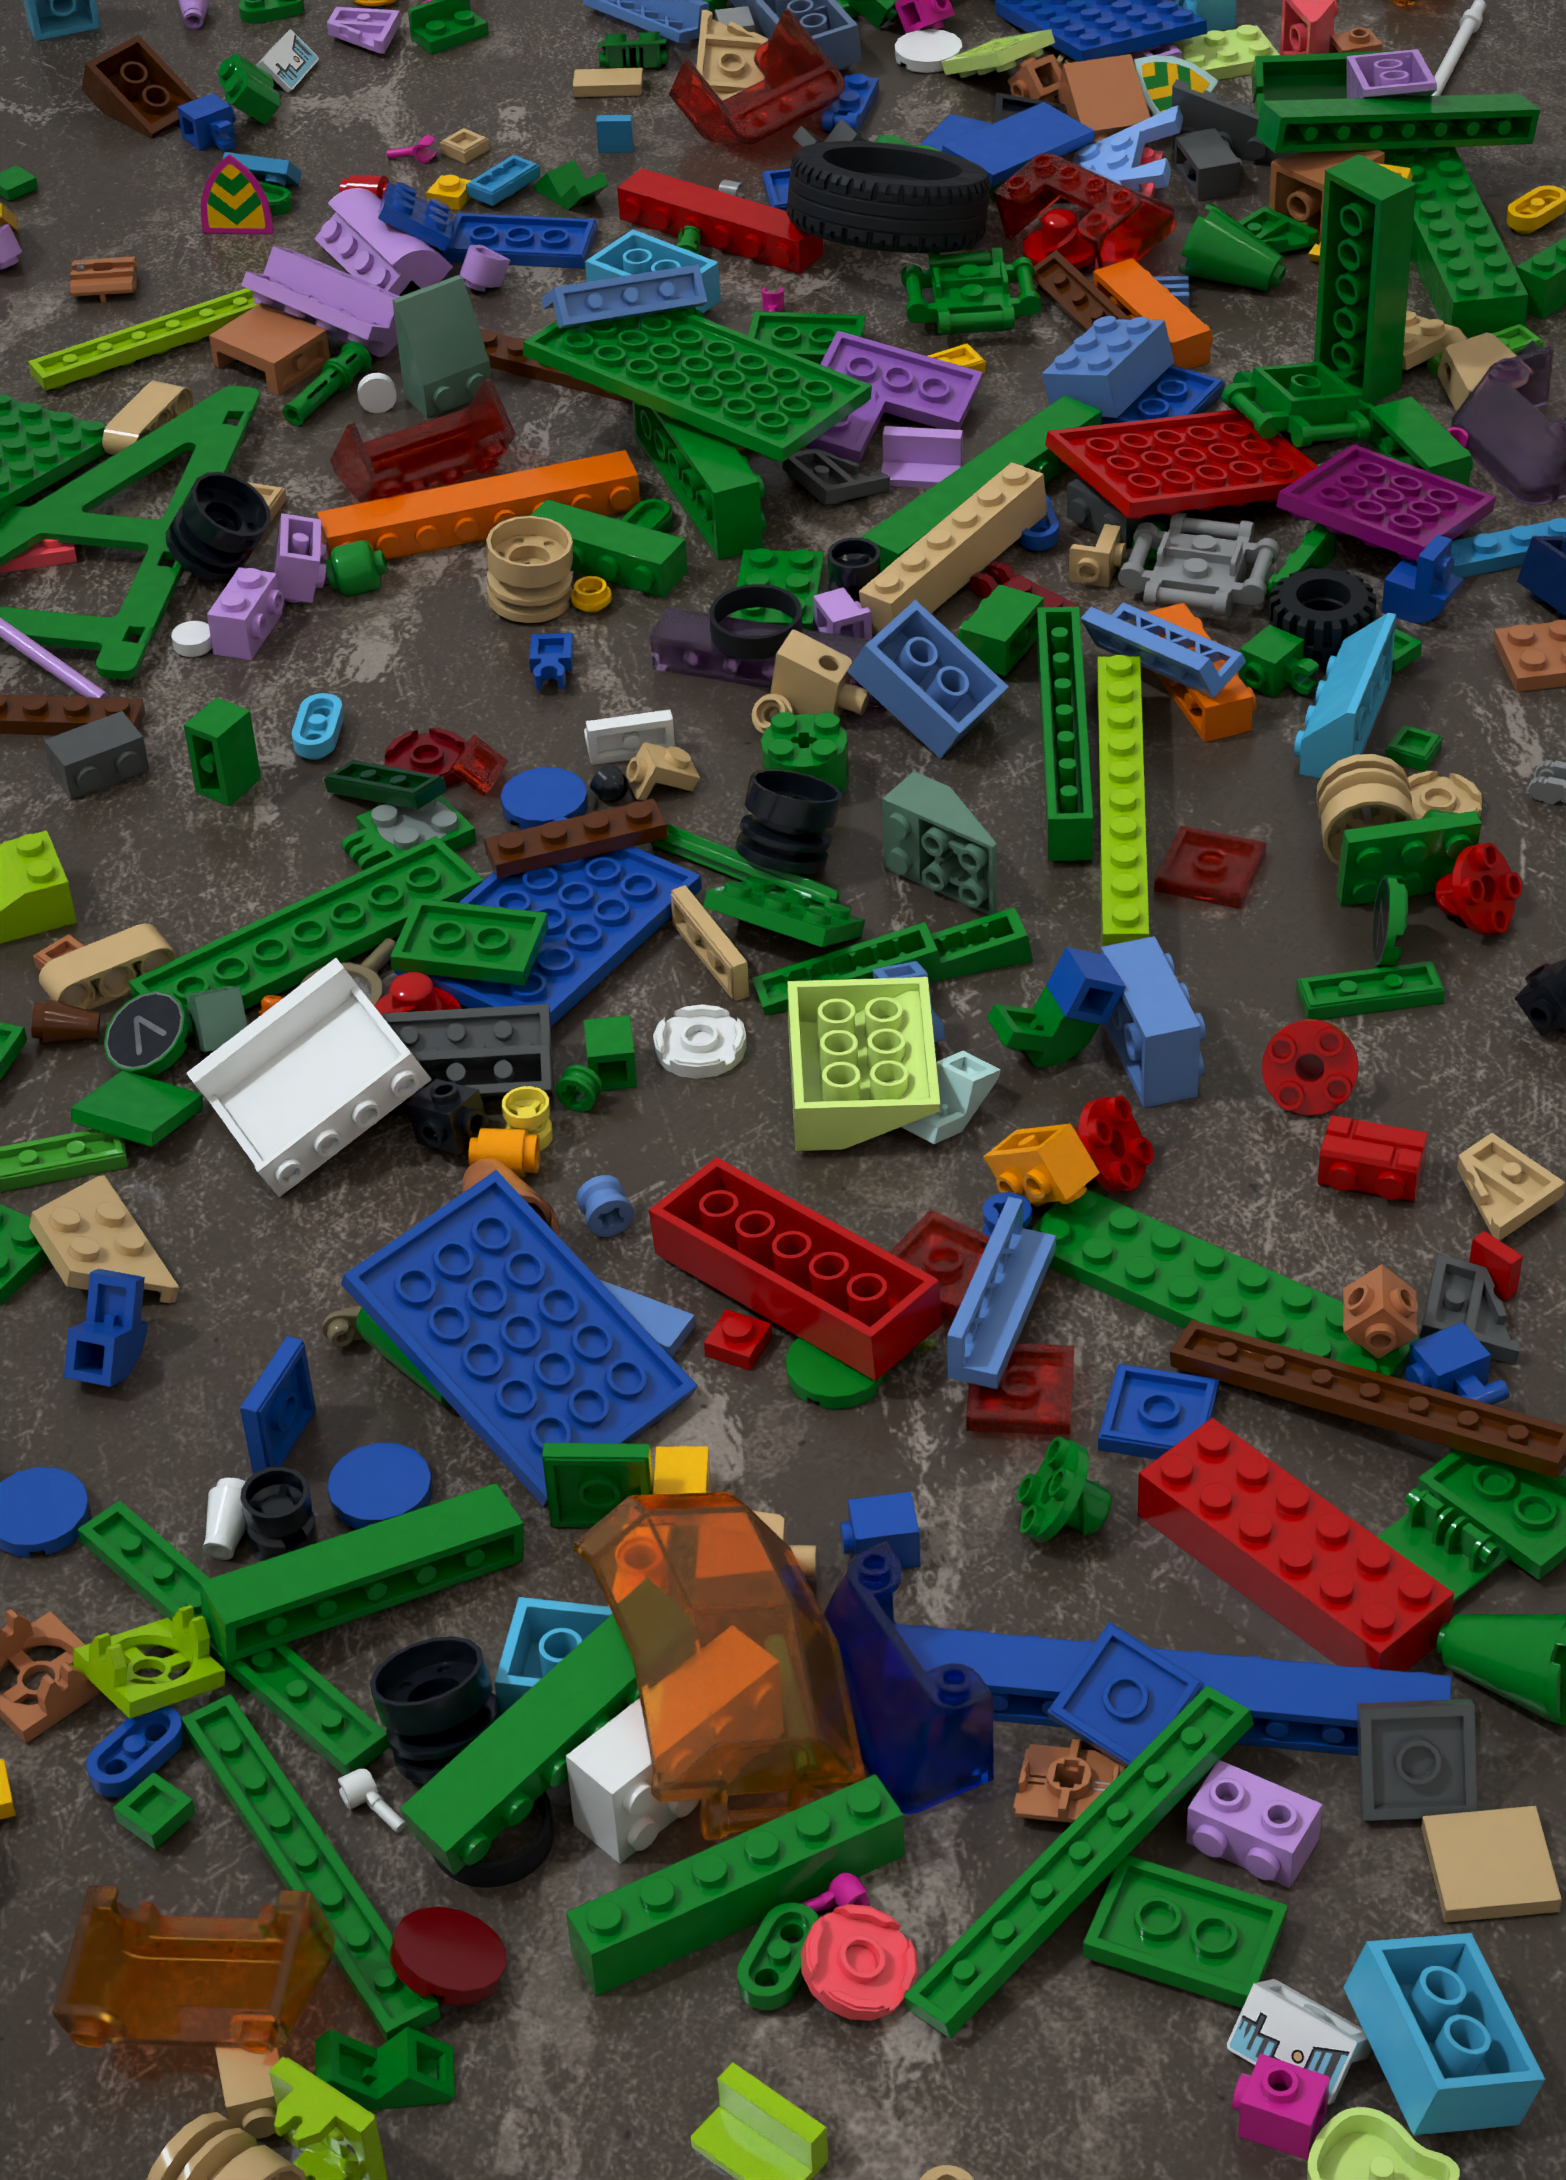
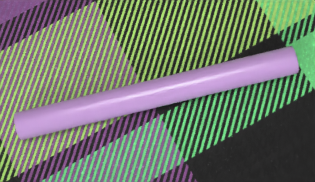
M0 617V638L82 696L109 698V694Z

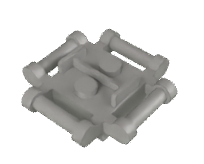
M1179 512L1176 515H1172L1168 532L1159 531L1157 526L1149 522H1143L1137 526L1133 537L1135 545L1128 562L1124 563L1120 569L1118 580L1125 588L1144 591V606L1168 607L1185 603L1190 611L1212 613L1213 615L1226 617L1231 616L1235 603L1258 605L1263 602L1267 591L1265 582L1270 567L1277 561L1281 549L1278 542L1271 538H1263L1258 543H1252L1255 529L1254 522L1241 520L1240 524L1188 518L1186 513ZM1150 548L1157 551V562L1153 571L1144 570L1143 568ZM1247 563L1254 564L1250 578L1242 583L1247 571Z

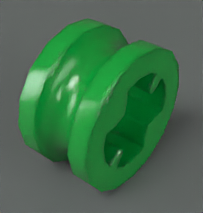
M571 1065L566 1068L562 1078L558 1081L555 1087V1095L566 1108L576 1112H587L593 1107L596 1098L599 1097L603 1089L602 1081L588 1067Z

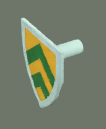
M1153 55L1134 59L1145 101L1153 116L1172 108V86L1176 79L1188 83L1187 88L1203 93L1205 90L1212 92L1219 82L1192 62L1177 57Z

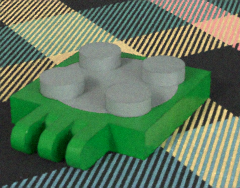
M440 795L418 810L384 804L356 816L358 832L346 836L341 842V848L362 870H365L435 836L442 840L452 851H456L475 843L476 834L475 828Z

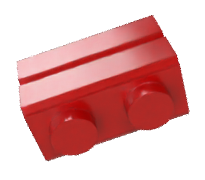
M1331 1115L1320 1150L1318 1184L1330 1186L1339 1191L1352 1190L1379 1195L1387 1200L1400 1199L1415 1202L1419 1183L1425 1168L1428 1132L1362 1120L1356 1121L1351 1118Z

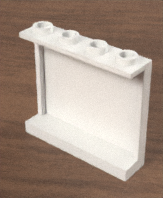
M337 958L187 1072L189 1078L207 1098L254 1163L256 1171L278 1197H281L432 1080Z

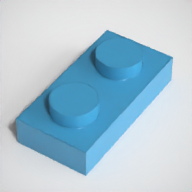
M224 152L223 159L229 154L228 152ZM230 153L245 165L257 180H263L265 183L285 187L286 184L299 185L302 171L289 160Z

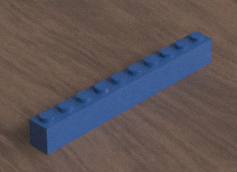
M895 1624L887 1671L888 1711L1062 1727L1048 1718L1047 1711L1095 1642L1089 1640L1050 1639L1035 1635L1018 1636L987 1633L981 1630L965 1631L933 1628L927 1625ZM1152 1648L1204 1681V1688L1208 1685L1250 1709L1254 1724L1235 1743L1239 1745L1358 1756L1357 1703L1450 1700L1451 1676L1434 1675L1426 1672L1413 1673L1381 1670L1365 1666L1327 1665L1312 1661L1295 1662L1263 1659L1257 1656L1242 1657L1210 1654L1203 1651L1189 1652Z

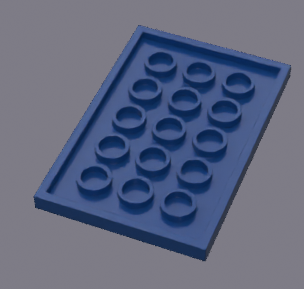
M1170 0L995 1L996 14L1024 31L1032 33L1051 29L1055 43L1050 46L1078 62L1119 56L1207 34V20L1194 14L1192 10H1187L1179 6L1177 2Z
M559 815L553 821H561L568 818ZM634 846L497 879L495 872H493L459 903L545 912L548 914L549 927L526 985L425 975L432 980L434 987L449 992L458 1000L459 1004L468 1008L549 1004L552 1027L672 917L671 890L686 885L695 896L702 889L701 875ZM394 971V974L398 976L407 973L403 971Z
M497 1170L343 1275L341 1285L543 1507L548 1504L542 1461L544 1443H630L690 1398L698 1386Z

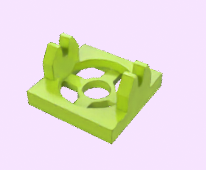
M191 1605L179 1608L172 1621L167 1617L113 1636L104 1633L95 1636L92 1643L73 1649V1665L78 1667L85 1674V1677L129 1719L225 1686V1669L209 1655L210 1636L206 1620L202 1615L194 1618V1609ZM155 1646H163L169 1648L174 1654L165 1658L145 1656L141 1651ZM190 1667L186 1674L173 1681L170 1679L171 1673ZM153 1668L160 1670L163 1674L147 1678L139 1676L135 1672L140 1669Z
M283 2056L269 2070L277 2106L274 2127L277 2135L280 2137L283 2135L284 2140L303 2152L293 2164L304 2171L305 2179L388 2180L376 2116L290 2058ZM347 2144L354 2148L355 2153L348 2149Z

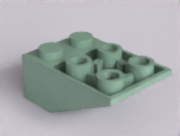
M913 771L882 798L884 868L988 915L997 913V843L950 786Z

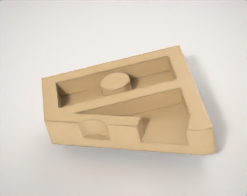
M1490 1133L1458 1155L1457 1170L1492 1236L1499 1241L1564 1197L1566 1182L1494 1133Z

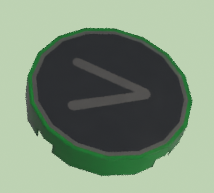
M1385 874L1378 885L1372 921V955L1376 966H1395L1402 954L1401 947H1394L1396 940L1404 935L1407 927L1408 892L1405 889V884H1403L1404 878L1401 875Z
M160 990L141 993L132 998L114 1014L106 1029L104 1048L107 1059L120 1071L123 1070L144 1077L156 1076L170 1068L183 1055L188 1045L185 1042L188 1031L192 1033L193 1022L189 1010L172 993Z

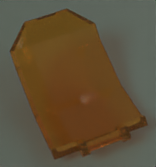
M729 1492L628 1496L574 1542L573 1550L591 1565L633 1658L653 1768L651 1794L659 1802L702 1799L699 1824L700 1831L705 1840H724L729 1833L747 1832L814 1802L815 1790L845 1788L865 1779L838 1641L791 1548L746 1504ZM789 1791L787 1806L728 1810L727 1800L730 1795Z

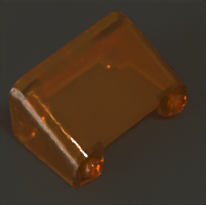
M88 1886L53 2010V2016L61 2027L70 2034V2040L82 2047L96 2049L103 2047L105 2043L242 2048L254 2054H270L274 2049L285 2046L289 2041L332 1959L336 1942L335 1934L309 1891L281 1890L277 1909L274 1905L262 1904L259 1918L161 1916L152 1901H141L138 1911L117 1902L119 1891L116 1886Z

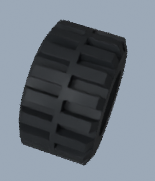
M1309 568L1303 572L1296 571L1289 574L1288 578L1279 580L1277 586L1273 587L1270 597L1269 624L1304 639L1303 658L1314 660L1319 664V669L1325 671L1330 656H1337L1343 640L1375 621L1376 594L1373 593V588L1370 584L1363 583L1364 579L1357 575H1349V572L1344 570Z

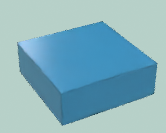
M597 115L598 153L633 152L632 115Z

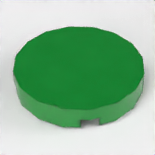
M800 1337L790 1345L785 1358L788 1385L796 1396L807 1403L808 1398L818 1401L819 1407L827 1409L852 1408L869 1401L878 1393L877 1387L882 1381L883 1383L885 1382L887 1376L886 1372L877 1381H874Z

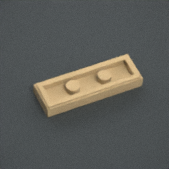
M686 885L671 890L673 926L731 999L736 1002L749 997L748 964L746 959Z

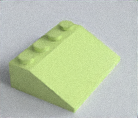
M928 977L787 981L788 1035L795 1151L843 1150L940 1112V1095Z

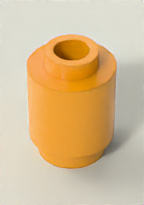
M480 1128L478 1137L470 1138L469 1165L481 1159L493 1158L503 1162L521 1178H525L527 1173H538L540 1162L539 1135H530L525 1129Z

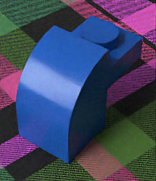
M1437 534L1418 555V562L1404 559L1400 561L1384 580L1381 613L1396 614V618L1411 623L1428 622L1440 614L1459 592L1463 584V578L1451 574L1454 567V558L1450 557L1452 539Z
M99 1268L90 1272L86 1321L68 1329L64 1378L111 1387L129 1376L141 1355L148 1328V1322L141 1320L145 1277Z

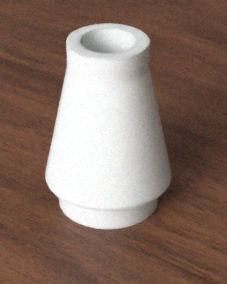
M222 1478L217 1482L216 1487L212 1488L208 1493L206 1536L202 1549L212 1558L219 1560L231 1559L236 1546L246 1531L247 1523L240 1499L241 1489L246 1482L244 1480Z

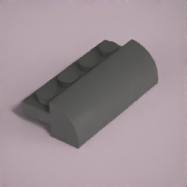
M549 1004L381 1014L432 1079L404 1102H409L435 1079L479 1089L481 1098L505 1096L511 1090L522 1086L540 1088L546 1094H552L554 1091Z

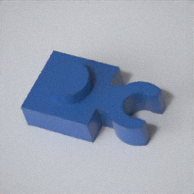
M573 633L531 634L529 662L530 672H533L536 690H542V683L549 679L558 681V689L565 688V671H572Z

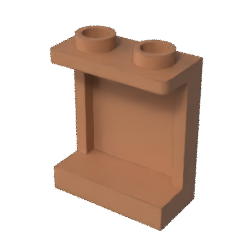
M262 302L209 335L214 366L222 369L237 359L265 372L268 391L278 396L323 368V364L330 359L327 331Z

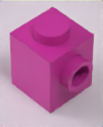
M1260 2053L1252 2075L1242 2073L1234 2091L1232 2109L1240 2111L1238 2136L1308 2160L1312 2145L1327 2113L1330 2077Z

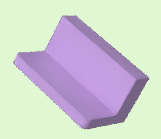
M884 427L881 472L890 477L889 486L932 488L963 466V430Z

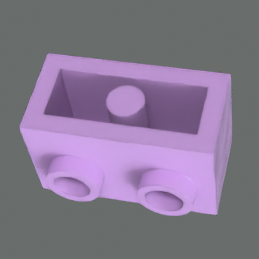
M281 513L274 552L273 573H277L279 590L283 592L284 600L287 602L298 603L302 601L313 603L315 588L323 589L326 573V564L324 562L327 543L321 542V519Z
M238 568L207 613L214 655L246 660L254 658L283 614L284 594L279 590L277 573L260 571L255 568Z
M1219 1760L1188 1807L1186 1843L1195 1846L1207 1856L1220 1857L1245 1868L1260 1879L1272 1880L1291 1888L1320 1839L1322 1804Z

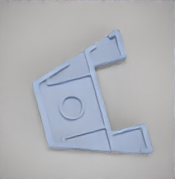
M1179 105L1094 144L1085 145L1075 152L1068 185H1066L1071 200L1110 195L1112 193L1111 188L1126 186L1129 192L1140 191L1142 189L1141 184L1153 183L1156 189L1168 187L1172 169L1167 158L1141 166L1140 163L1146 143L1180 133L1183 115Z

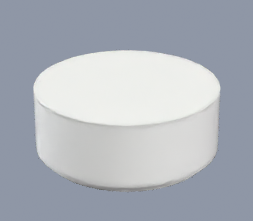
M368 374L358 385L359 402L368 412L384 413L391 409L396 402L395 384L385 374Z
M188 621L178 625L172 631L173 647L179 655L198 657L212 649L209 624L205 622Z

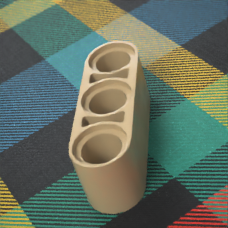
M152 380L107 424L102 439L104 451L107 454L115 455L192 408V391L186 387Z
M143 923L52 959L41 969L39 983L50 999L91 1010L130 994L128 981L178 957L156 927Z

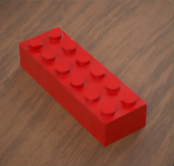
M718 1157L714 1158L649 1209L655 1254L874 1381H877L943 1324L938 1279Z
M1211 1418L1139 1472L1137 1513L1139 1517L1335 1665L1349 1667L1365 1666L1374 1669L1406 1672L1436 1647L1440 1628L1444 1623H1450L1454 1592L1214 1418Z

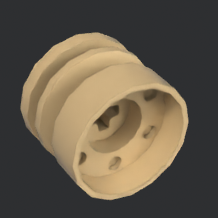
M537 516L513 517L493 527L486 539V562L489 569L487 573V599L489 606L498 615L511 621L523 623L546 622L559 617L569 609L571 604V585L573 582L571 573L573 541L570 532L556 521Z
M1376 754L1352 755L1337 761L1328 768L1317 784L1316 800L1321 820L1323 847L1329 859L1337 866L1340 864L1344 830L1416 820L1412 807L1409 780L1403 768L1390 758Z
M218 2112L202 2114L186 2124L167 2143L153 2164L146 2180L306 2179L303 2170L266 2145L257 2146L255 2137L238 2128L236 2124Z

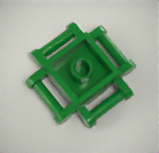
M991 247L990 251L942 255L940 253H928V270H922L918 265L910 264L901 271V281L904 287H906L908 303L906 304L907 317L913 323L935 322L937 335L1012 330L1015 328V317L1035 315L1042 306L1040 295L1034 288L1033 276L1035 269L1033 261L1028 257H1019L1012 264H1005L1002 247ZM1018 282L1021 295L1011 298L1008 283ZM930 288L932 303H927L923 299L922 289Z
M1321 361L1253 367L1252 373L1250 371L1237 372L1234 375L1233 383L1226 386L1223 390L1221 398L1229 408L1237 409L1254 424L1255 431L1264 439H1270L1279 431L1287 430L1291 434V440L1295 447L1310 446L1312 442L1347 438L1354 442L1366 441L1371 434L1369 423L1370 408L1375 407L1371 403H1364L1359 398L1360 395L1347 385L1343 378L1333 373Z

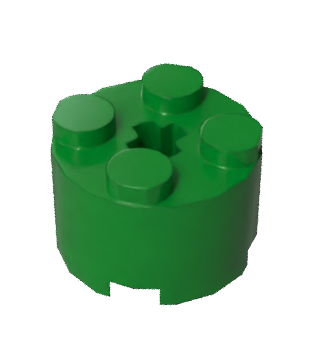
M780 712L771 717V725L765 729L761 738L762 770L780 769L811 775L829 782L843 794L849 783L848 740L845 730L840 726L839 717L830 712L818 715H794L789 712Z

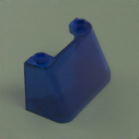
M887 1541L861 1551L853 1556L848 1563L803 1654L801 1663L802 1678L806 1688L864 1777L868 1778L876 1774L901 1812L910 1815L994 1780L993 1694L980 1675L973 1668L966 1665L950 1663L927 1672L924 1671L895 1628L893 1592L902 1583L903 1573L900 1560Z

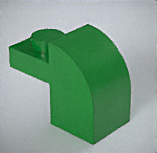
M1047 986L1043 989L1033 1009L994 1004L987 1017V1020L999 1036V1041L1013 1051H1023L1024 1049L1035 1067H1050L1071 1059L1087 1046L1100 1025L1065 1017Z

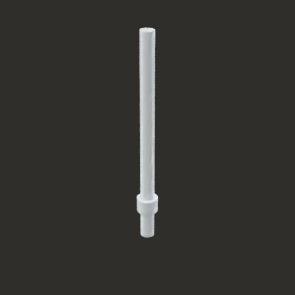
M1475 0L1471 8L1466 10L1460 19V29L1434 76L1437 82V90L1431 96L1441 95L1471 35L1478 31L1483 21L1482 14L1486 8L1484 0Z

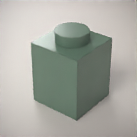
M226 986L186 995L188 1009L193 1022L192 1029L196 1049L213 1053L247 1026L239 987Z

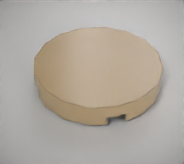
M1425 771L1408 777L1410 793L1412 795V807L1416 820L1421 819L1430 809L1456 813L1477 811L1479 818L1481 817V792L1474 783L1461 775L1450 773L1449 778L1439 777L1438 771Z

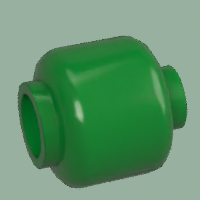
M366 539L338 545L332 549L331 558L325 559L326 570L332 589H339L346 597L379 589L382 583L381 575L388 573L382 549L375 551L373 545Z

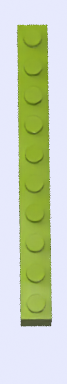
M1114 655L1111 657H1098L1101 947L1149 937L1140 656Z

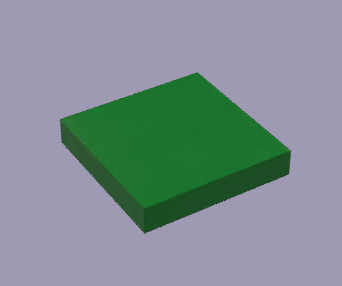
M122 1070L71 1107V1122L152 1147L203 1109V1094Z
M544 1443L542 1461L551 1527L624 1528L628 1507L636 1505L640 1499L653 1500L654 1482L650 1444Z

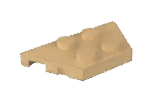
M702 10L692 117H702L763 99L768 38L755 32L746 31L742 26L732 21L728 25L722 24L712 19V12Z
M105 1175L93 1178L32 1212L29 1228L67 1287L88 1290L90 1272L99 1268L145 1277L144 1289L158 1291L160 1293V1302H176L179 1290L178 1284Z

